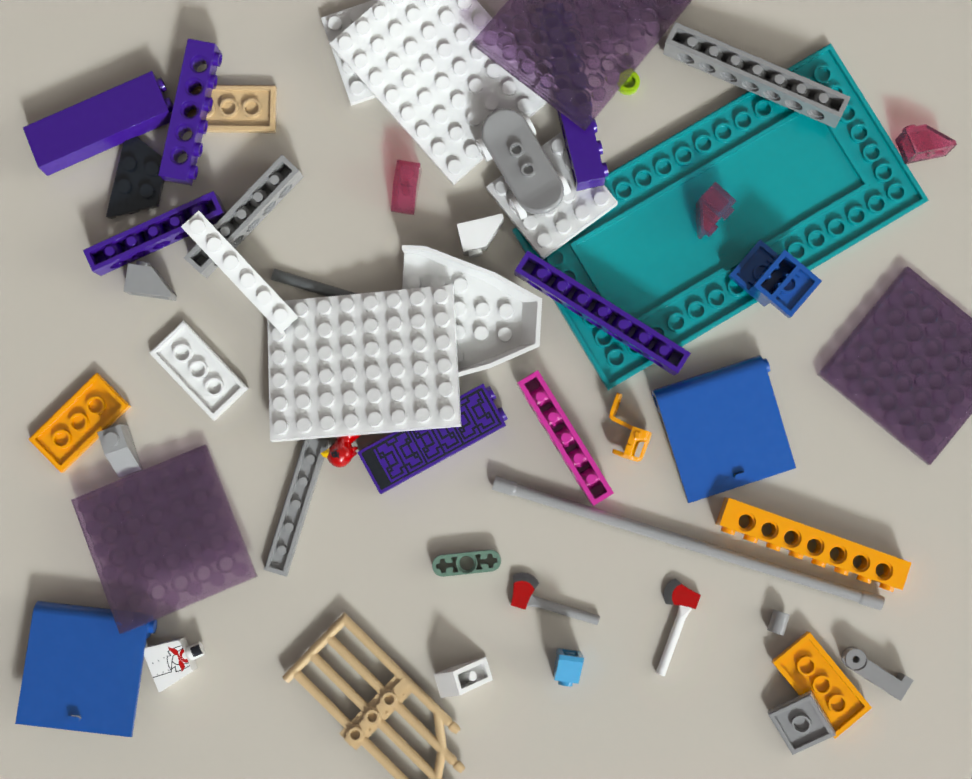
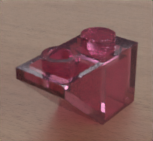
M717 182L696 203L697 237L700 240L705 234L710 237L718 228L716 225L721 217L726 220L734 211L732 206L736 200Z

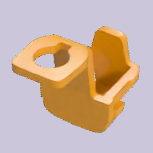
M617 392L609 417L612 421L632 431L625 451L621 452L613 449L612 453L625 459L639 462L645 455L652 433L631 426L615 417L622 399V394ZM644 442L640 457H635L638 444Z

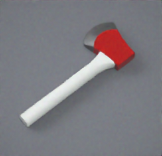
M676 578L666 585L663 594L666 604L678 605V612L656 673L661 676L666 674L685 619L692 608L696 609L701 594L681 584Z

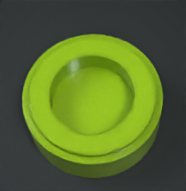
M625 70L618 75L616 87L620 93L631 95L638 90L640 78L636 72Z

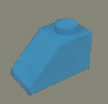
M557 648L553 677L555 681H558L559 685L571 687L573 683L579 684L584 662L581 651Z

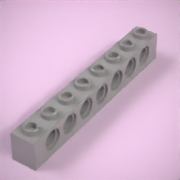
M675 22L665 42L664 55L833 128H836L851 98Z

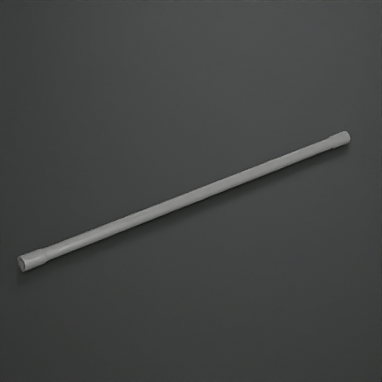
M496 476L492 490L528 499L821 590L874 609L881 610L884 605L885 597L878 594L854 589L519 485L514 481Z

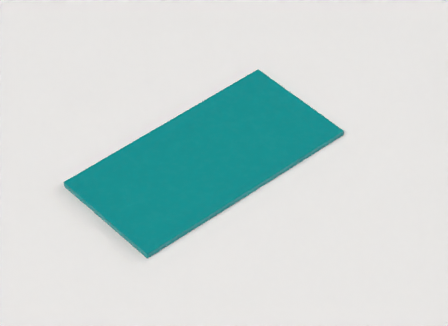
M830 43L787 68V70L851 97L836 128L748 91L608 173L604 186L618 201V205L543 260L682 347L758 302L728 276L760 239L778 255L786 250L811 271L929 200ZM517 227L512 229L523 251L526 253L528 250L540 258ZM553 300L607 391L654 364Z

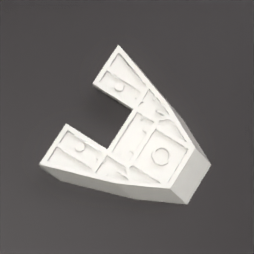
M402 245V251L404 252L402 289L453 285L459 377L492 368L540 346L542 298L493 271L427 246Z

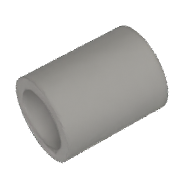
M773 609L767 630L784 635L790 615Z

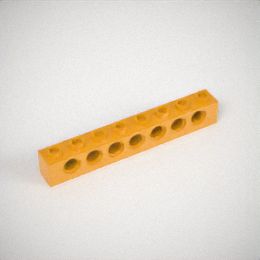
M724 497L716 521V525L722 526L720 530L731 535H734L735 531L744 534L743 539L756 544L758 540L767 542L766 547L776 551L784 548L789 550L788 555L801 560L803 556L812 558V564L824 568L826 564L835 567L834 571L846 576H848L849 572L857 574V580L868 584L871 583V580L879 582V588L891 592L894 591V588L903 590L911 566V562ZM745 514L749 518V524L747 527L742 528L739 525V518ZM765 523H769L772 529L771 533L767 536H764L761 531ZM788 531H791L794 535V540L790 544H787L784 540V535ZM814 539L816 549L810 552L807 549V543L809 540ZM836 547L839 551V556L837 559L832 560L830 551ZM859 555L861 565L855 568L853 566V559ZM881 563L884 566V572L878 576L876 574V567Z

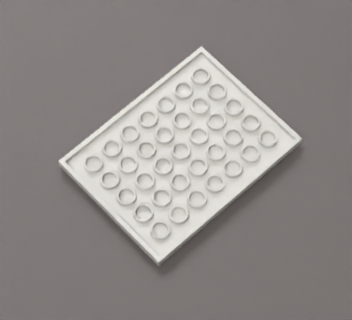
M379 0L329 43L331 48L453 185L484 159L477 147L476 140L482 138V125L489 114L498 109H511L521 115L527 114L531 118L554 98L551 84L477 0Z
M453 285L286 300L284 302L294 311L298 318L282 333L267 319L271 442L462 427Z

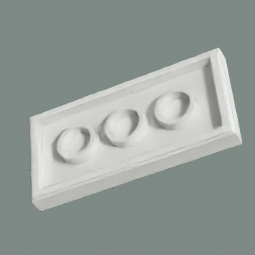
M184 320L149 352L214 421L249 389Z

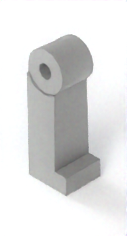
M848 647L842 652L841 660L845 666L900 701L914 681L900 672L897 677H894L869 661L865 653L855 647Z

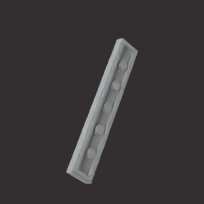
M318 438L303 441L263 570L288 576L323 464L324 457L321 455V452L327 450L330 440Z

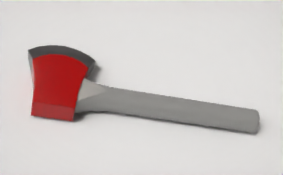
M523 572L513 575L511 606L526 610V607H538L598 625L599 615L533 595L534 590L539 584L533 575Z

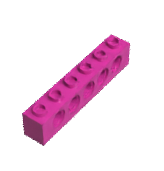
M537 370L517 382V386L590 504L594 506L614 494L539 371Z

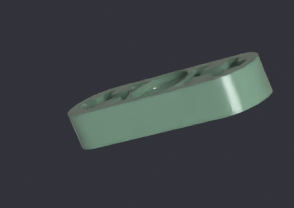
M492 549L442 554L434 559L432 569L436 575L441 577L492 572L500 567L501 557L497 551ZM480 554V559H486L487 554H492L493 558H497V562L493 563V567H489L488 563H481L482 569H476L477 558L475 555ZM464 556H469L474 561L473 567L469 570H464L460 566V560ZM451 557H457L456 567L458 571L453 572L454 566L447 567L446 572H442L441 568L436 567V564L440 563V559H445V563H452Z

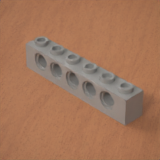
M281 155L214 227L236 248L303 178L301 172ZM198 244L184 257L186 261L206 278L218 267Z

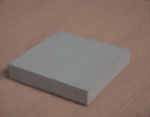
M811 690L768 710L769 717L792 755L836 736V731Z

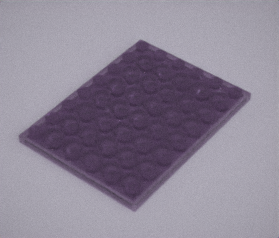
M508 0L473 40L472 45L586 131L692 0Z

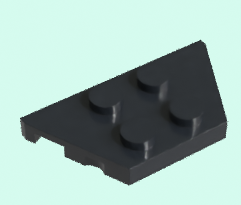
M137 136L123 143L106 217L109 219H114L116 216L128 213H138L144 209L149 210L159 207L164 180L158 175L162 156Z

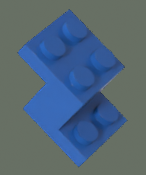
M761 239L728 276L762 306L765 307L771 303L787 318H791L822 282L821 279L789 252L784 250L778 255Z

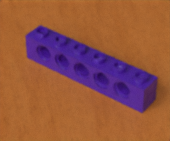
M194 39L187 40L158 174L164 181L192 186L193 180L197 178L198 166L196 164L198 157H201L203 152L202 136L206 134L208 129L207 113L211 111L213 105L211 94L212 90L216 88L218 81L216 75L217 66L220 67L222 63V53L215 43ZM207 64L204 71L197 72L200 65ZM202 87L200 93L192 94L194 88ZM197 109V113L193 117H188L190 110ZM188 131H192V136L188 140H183V135ZM187 154V159L182 163H178L179 156Z
M212 191L84 249L83 252L92 272L100 276L105 275L188 237L189 235L181 226L198 211L212 225L216 224L226 214L220 197Z

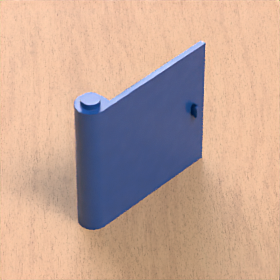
M759 355L652 390V397L658 412L661 414L688 503L796 468L768 375L770 365L766 358L763 359Z
M37 601L32 614L15 724L133 737L146 640L151 636V633L154 634L156 632L157 619H154L153 614Z

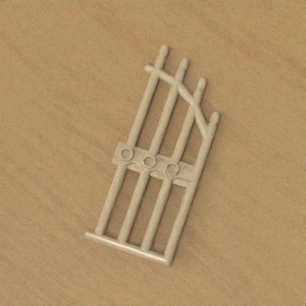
M345 612L282 676L287 683L295 678L344 727L339 733L344 740L355 750L362 745L395 779L409 778L369 739L377 728L429 779H443L442 774L445 760L450 765H453L457 772L462 773L465 766L463 763L457 760V757L447 748L444 725L448 726L451 732L457 734L460 731L459 725L452 721V718ZM344 626L395 675L385 686L335 637ZM327 643L378 692L369 703L318 654ZM310 661L361 710L352 720L301 671ZM411 693L433 713L436 736L402 704ZM395 710L437 751L434 769L385 721Z

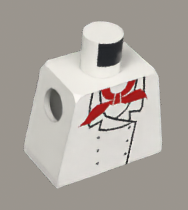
M185 637L150 645L144 650V657L158 692L165 690L197 669L195 659L205 655V649L200 641L189 646Z

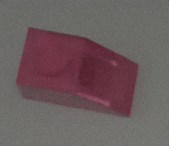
M927 124L906 126L895 139L905 164L944 157L957 145L954 139Z
M397 160L393 181L391 212L414 215L422 173L421 163Z

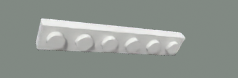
M200 211L195 213L181 226L280 333L298 318L294 311Z

